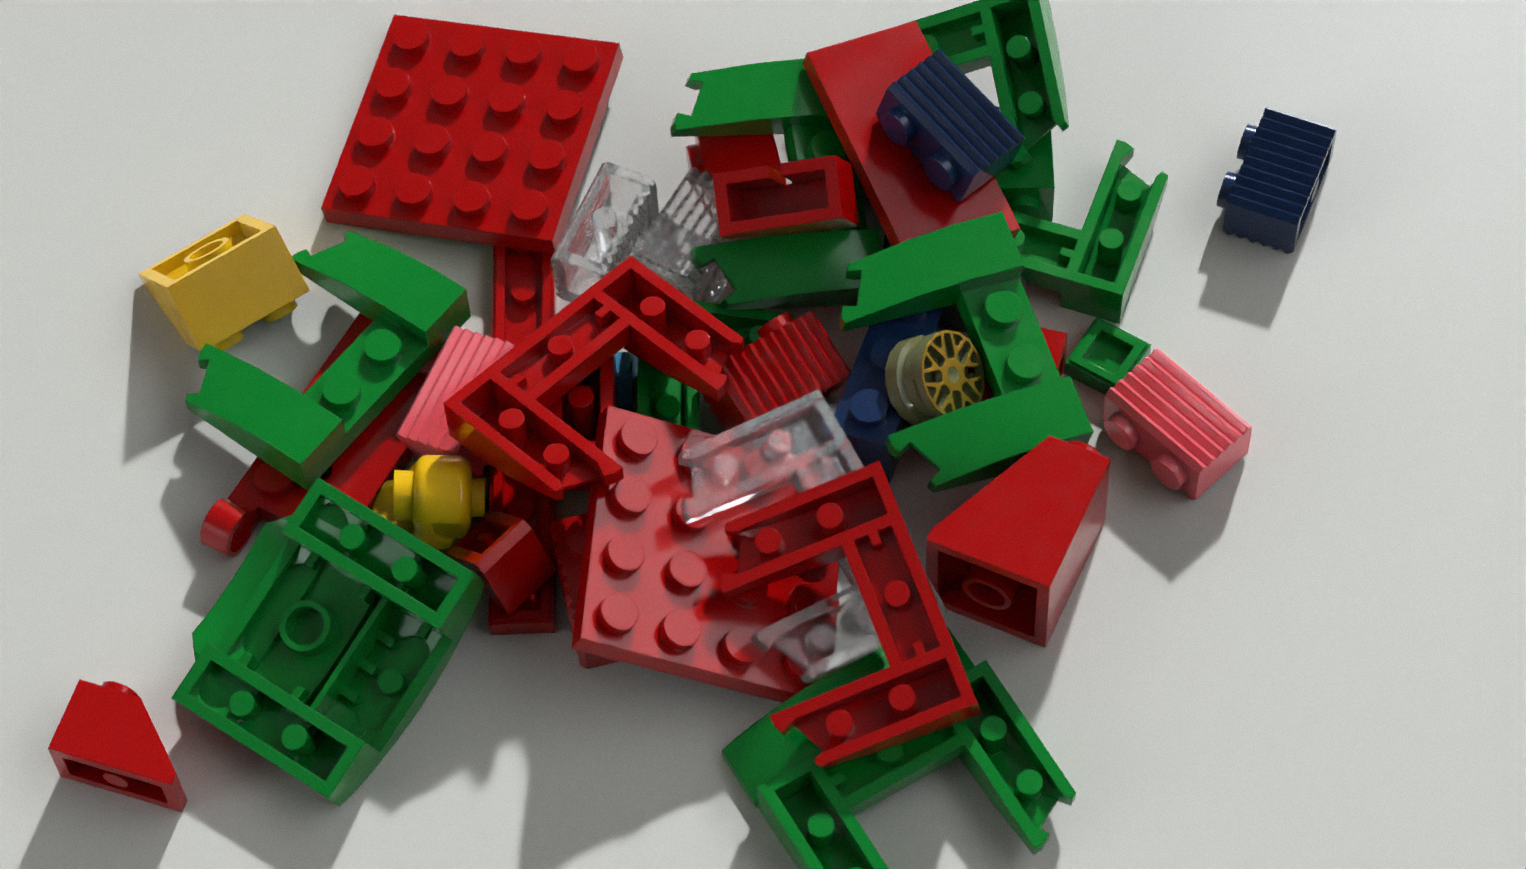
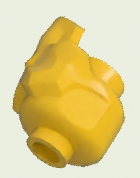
M423 455L416 463L412 464L409 470H394V480H388L383 484L372 510L436 550L448 549L454 542L468 534L471 528L472 517H485V478H472V465L465 456Z

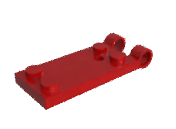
M361 313L358 314L302 394L373 322ZM441 349L329 467L332 473L328 479L324 480L325 482L372 510L383 484L388 480H394V470H404L414 455L396 436V433ZM257 457L229 497L219 499L211 507L201 527L200 541L202 544L233 558L245 548L253 530L261 519L271 522L293 515L309 489H304Z

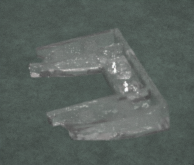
M818 389L682 450L678 456L679 465L691 467L693 498H684L681 503V514L685 523L688 524L743 504L793 483L797 492L801 493L864 466ZM846 557L837 560L851 587L755 632L751 637L755 646L764 653L771 646H774L804 668L806 671L800 679L806 683L823 678L882 648ZM927 576V579L934 593L942 616L944 617L948 613V611Z

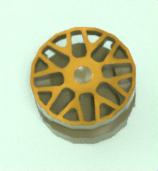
M942 330L927 336L918 335L899 341L888 356L885 367V386L890 402L899 416L910 424L917 425L959 408L981 402L985 388L984 368L979 353L968 338L957 331ZM962 346H964V350L960 358L958 353ZM964 368H974L975 372L966 374Z

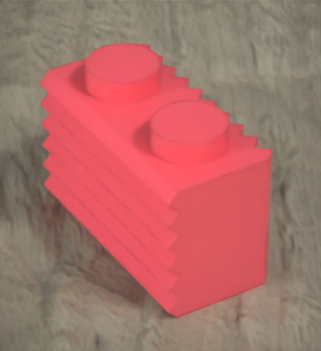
M455 325L396 436L418 459L427 454L465 456L472 465V476L477 478L482 476L483 467L488 465V463L449 435L443 403L514 348L515 345L509 341L504 342L497 337L494 339L487 334L483 336L477 331L473 333L467 328L463 330Z
M1154 349L1150 356L1145 357L1141 364H1137L1132 372H1127L1123 380H1118L1116 385L1109 388L1105 394L1103 422L1105 430L1113 442L1124 450L1129 451L1133 448L1135 452H1140L1143 459L1150 461L1153 473L1163 485L1171 490H1178L1180 488L1181 491L1188 494L1190 499L1196 500L1249 451L1252 427L1159 349Z

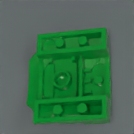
M317 477L293 515L264 524L234 577L201 623L192 632L195 663L171 698L340 807L375 770L425 702L459 644L486 583L476 573Z

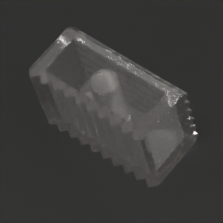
M610 162L602 163L550 259L553 262L551 267L554 269L552 274L555 276L553 281L556 282L554 287L557 289L555 294L558 297L572 302L629 256H633L640 261L639 256L645 254L644 246L650 244L649 236L655 235V227L660 225L657 188L653 177Z
M696 167L690 168L630 256L636 258L691 300L715 302L722 294L727 284V279L716 263H711L697 271L690 258V252L695 246L730 242V240L719 235L713 178L707 172L701 173Z

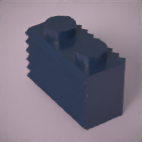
M937 49L932 56H928L923 62H919L914 69H910L906 75H902L896 82H893L887 88L876 111L877 118L881 121L886 135L894 143L910 148L912 156L919 158L928 179L937 188L951 192L954 199L960 202L1012 163L1026 138L941 49Z
M1269 107L1265 108L1259 126L1248 123L1237 152V158L1244 160L1238 174L1231 171L1226 173L1217 199V206L1225 209L1223 231L1227 235L1235 234L1239 239L1247 238L1251 243L1258 241L1262 246L1270 245L1274 250L1282 249L1286 254L1293 253L1332 159L1337 129Z

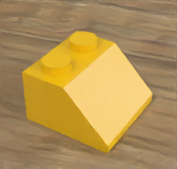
M246 214L237 217L138 273L145 287L186 344L198 351H201L206 343L222 351L234 346L244 337L241 330L260 319H263L265 323H269L286 316L298 306L295 299L310 291L276 226Z

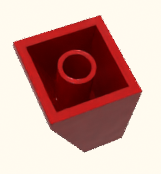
M1049 435L934 526L926 539V576L938 606L1046 648L1105 523L1111 458L1101 455L1094 447L1084 442H1066Z

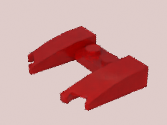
M629 256L447 399L443 405L449 435L482 460L515 481L556 501L565 498V490L602 479L605 486L614 484L624 478L623 467L547 408L622 348L667 376L719 401L725 395L729 386L728 375L721 373L729 355L742 354L744 338L636 258Z
M880 460L725 523L726 535L741 537L737 573H720L719 586L725 598L846 557L890 667L769 715L772 724L780 733L786 735L795 726L823 751L814 760L815 764L821 769L888 749L982 714Z

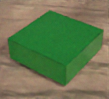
M1096 317L1065 361L1064 374L1105 395L1109 388L1116 385L1118 380H1123L1127 372H1132L1137 364H1141L1145 357L1150 356L1151 344Z

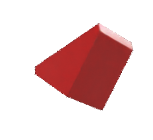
M491 509L485 514V517H481L470 528V531L464 538L458 539L444 552L446 556L476 573L486 583L483 592L509 616L557 572L533 529L524 519Z

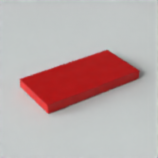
M916 21L806 53L802 65L891 246L957 223L998 212H1003L1013 238L1017 236L1021 228L995 176L961 202L956 201L951 192L937 188L928 179L919 158L912 156L910 148L894 143L886 135L881 121L877 118L876 111L887 88L902 75H906L910 69H914L919 62H923L928 56L933 54Z

